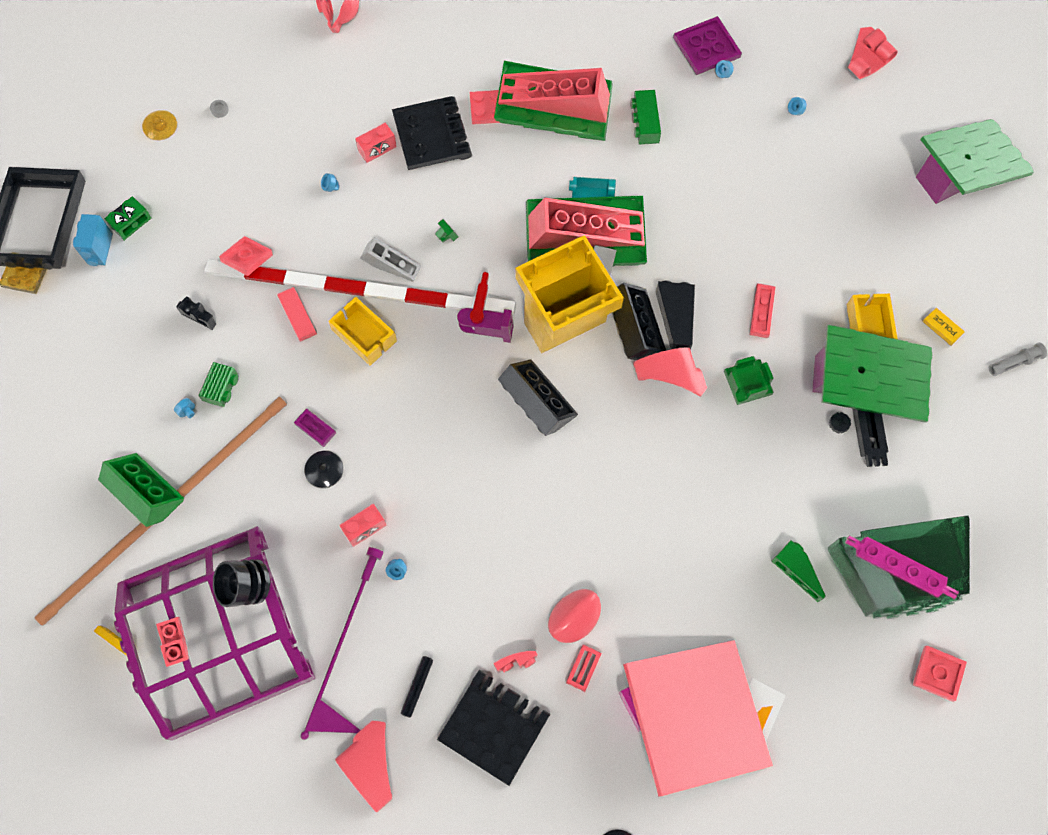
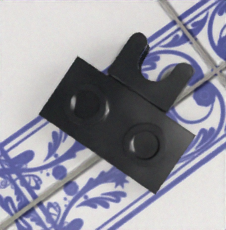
M186 296L182 302L179 301L176 308L181 315L211 330L216 326L212 318L213 315L205 311L201 303L198 302L196 304Z

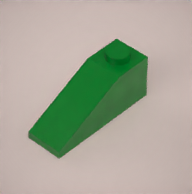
M790 540L771 562L815 601L820 602L826 595L808 555L803 551L804 549L799 543Z

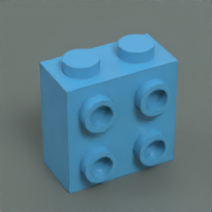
M81 214L80 221L77 223V234L73 239V247L88 265H105L113 233L100 215Z

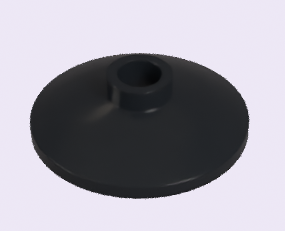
M331 451L316 452L309 457L305 464V477L311 485L317 488H329L341 479L343 463L339 456ZM321 465H326L324 470L319 469Z

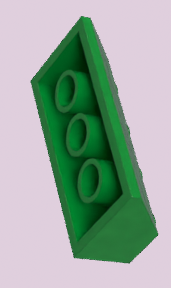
M137 453L106 460L102 463L98 481L145 527L163 522L184 501V497Z

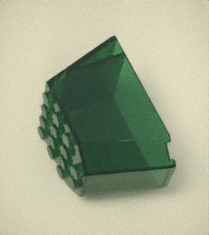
M969 515L865 530L860 532L861 536L855 538L861 541L863 538L869 537L947 577V586L959 591L955 599L945 594L936 598L857 557L856 548L845 543L847 540L845 536L838 538L827 547L828 552L865 617L893 619L903 614L913 616L923 611L933 613L939 611V609L946 608V606L955 604L954 602L962 601L963 596L970 594Z

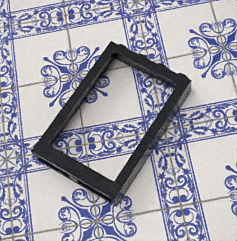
M8 168L0 192V249L20 187L70 189L51 255L0 253V266L10 268L26 267L29 269L44 268L48 270L61 269L86 182L80 170Z

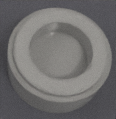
M215 100L210 105L212 115L217 118L226 116L229 111L226 102L223 100Z

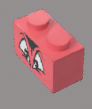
M386 122L355 138L357 149L366 163L397 147L395 136Z
M373 503L339 526L354 547L387 525Z

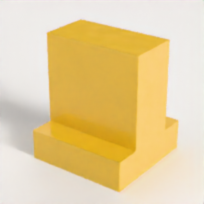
M585 235L515 268V279L525 294L524 324L541 353L605 323L608 314L622 307L624 297Z

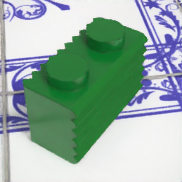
M213 362L198 395L203 402L225 407V404L231 399L232 387L238 382V373L233 367Z

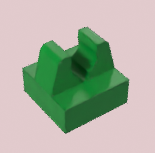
M444 219L438 222L440 228L435 235L439 240L445 242L451 238L454 242L459 237Z

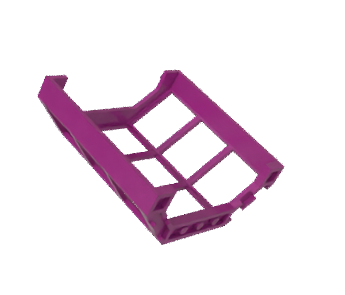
M258 526L117 583L114 612L116 621H114L116 631L121 634L122 641H120V646L128 658L126 666L134 677L132 682L133 689L139 694L158 726L161 736L165 740L173 741L315 680L309 660L304 657L302 651L300 652L297 646H294L297 641L267 562L266 554L262 552L269 548L263 531ZM249 541L250 557L240 561L257 559L266 565L270 576V590L265 601L276 633L238 648L225 608L217 602L213 592V575L215 572L213 571V555ZM205 558L206 575L169 589L170 572ZM162 576L161 593L134 604L130 588ZM208 581L231 652L193 668L190 659L183 661L184 672L147 686L126 615L163 600L169 620L176 618L170 597ZM280 639L298 677L260 692L241 655ZM235 659L254 696L216 712L196 674ZM189 678L209 715L173 730L170 719L162 716L150 694Z

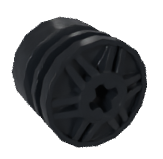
M261 560L224 561L217 566L213 575V592L217 602L223 607L260 604L267 598L270 590L269 571Z

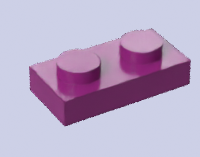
M307 408L294 421V424L322 447H325L336 434L334 429Z

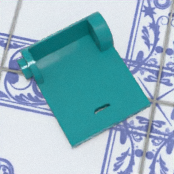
M573 177V180L569 181V191H572V198L615 196L616 179Z

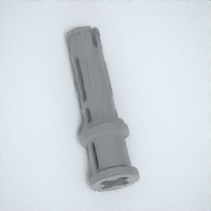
M1036 343L1034 347L1022 349L1017 355L989 365V372L991 375L997 376L1017 366L1032 364L1034 360L1046 358L1048 355L1047 349L1042 343Z

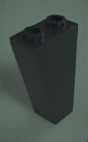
M667 280L658 281L656 296L670 349L690 348L691 350L693 345L695 284L688 282L672 283Z

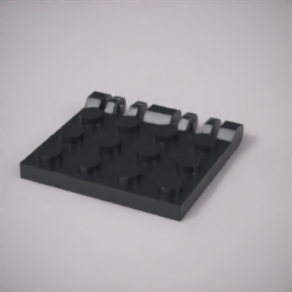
M454 96L392 109L408 170L456 159L465 160L472 157L470 145L465 141L467 135L461 115L456 113L459 111Z
M479 670L437 740L510 786L547 722L550 713L543 710L536 723H532L540 709L536 705L532 709L528 720L522 717L521 714L528 706L529 700L525 698L517 713L514 712L513 709L521 695L508 688L501 701L498 702L497 698L505 685L500 683L496 687L493 696L490 697L486 694V691L493 683L494 678L489 676L482 689L479 690L478 688L486 676V673Z

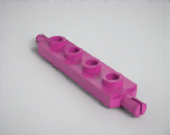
M850 535L847 537L848 540L845 543L856 548V556L936 598L942 594L953 599L957 597L959 591L947 586V577L869 537H865L861 541Z

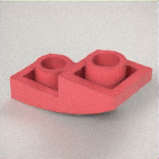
M180 617L156 624L162 643L160 648L166 667L188 660L187 644Z
M536 651L519 652L506 656L493 664L498 673L500 671L505 673L512 669L515 661L519 668L523 666L528 668L536 662L535 658H537L538 654Z

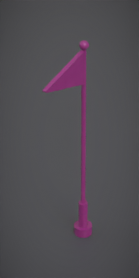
M369 547L366 555L369 556V559L361 577L362 583L306 728L300 735L302 740L308 739V732L358 733L361 731L323 702L321 698L365 583L370 579L376 560L382 559L384 552L379 549Z

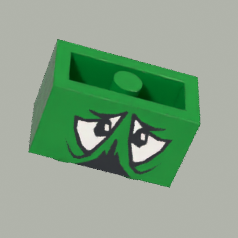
M132 196L125 200L117 209L110 212L104 219L110 228L125 241L152 217L146 208Z

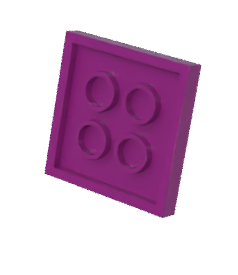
M718 16L678 31L673 35L675 42L696 75L716 68L718 62L722 60L731 62L741 58L742 52Z

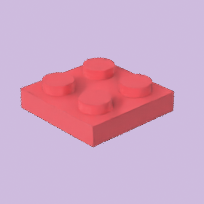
M499 90L470 92L472 124L500 123L494 118Z
M244 236L221 254L219 258L222 263L248 276L273 256L271 249Z
M926 645L921 654L913 686L954 702L958 696L967 662Z

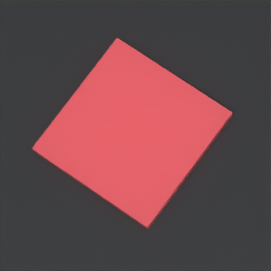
M735 640L623 664L659 797L773 766Z

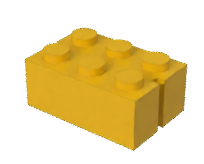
M890 293L873 294L871 298L870 294L852 295L846 304L850 329L898 339Z
M355 297L343 307L348 318L347 320L344 313L340 310L328 322L331 330L371 366L382 356L381 351L386 352L397 342L395 332Z

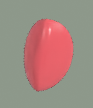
M581 589L562 598L554 607L549 617L548 629L552 637L562 643H573L587 636L593 630L600 617L601 603L598 595L592 590Z

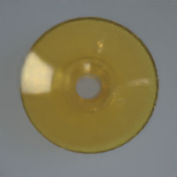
M154 111L146 116L142 123V129L144 134L152 140H165L175 133L177 120L168 111Z

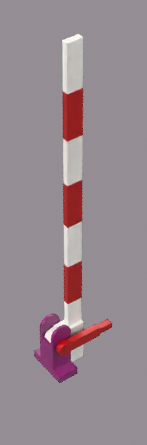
M208 259L205 273L211 275L460 310L457 314V320L463 332L503 338V342L511 343L516 302L487 298L488 272H483L476 296L470 297L266 267H258L247 276L221 261Z

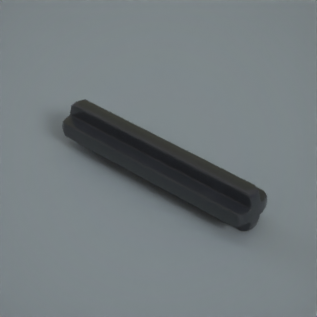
M422 657L402 707L401 715L408 718L412 717L432 666V658Z

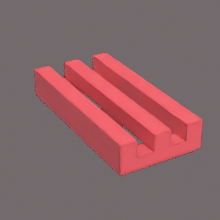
M582 645L566 684L585 692L602 653ZM584 651H587V657L576 682L572 681ZM592 654H594L596 657L582 686L580 681Z

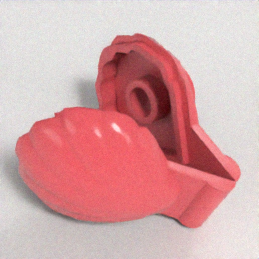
M316 0L319 12H323L328 20L327 25L333 33H339L341 26L351 21L359 9V0H344L340 14L333 24L334 13L331 0Z

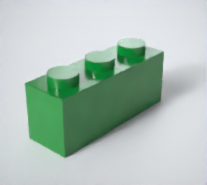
M655 90L635 91L634 98H631V109H634L633 123H636L634 129L635 138H638L639 145L657 144L660 142L661 127Z

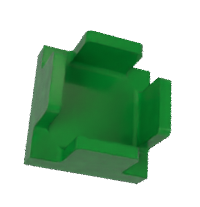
M754 356L737 360L733 367L724 370L737 405L771 396L774 393L771 387V382L774 378L768 363L762 364L761 360H756Z

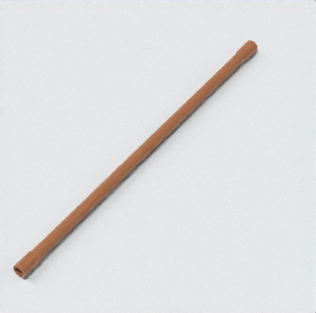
M281 397L273 401L261 415L176 491L183 497L186 496L269 419L279 413L287 405ZM142 523L136 526L56 600L34 617L35 620L44 626L66 603L151 526L145 527Z

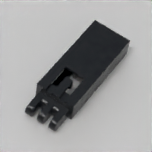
M853 409L860 455L865 457L866 466L872 467L874 462L875 467H880V459L882 466H888L887 453L889 451L882 414ZM870 438H876L877 448H874L875 441H870Z

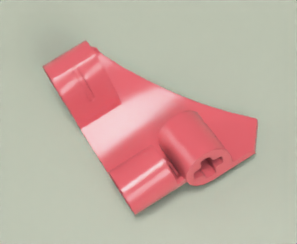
M872 27L860 28L855 50L848 68L859 79L865 78L888 64L897 55L898 51L887 41L885 34L879 28L876 30Z
M678 348L659 352L633 363L637 378L640 381L653 379L667 382L689 390L698 396H702L707 389L703 373L699 368H696L690 348Z
M372 720L354 736L353 744L335 758V761L374 811L379 812L392 800V793L386 763V723Z

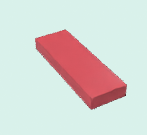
M758 283L756 285L750 335L768 338L770 335L775 286Z
M292 287L277 294L299 341L301 342L316 335L317 333L295 288Z

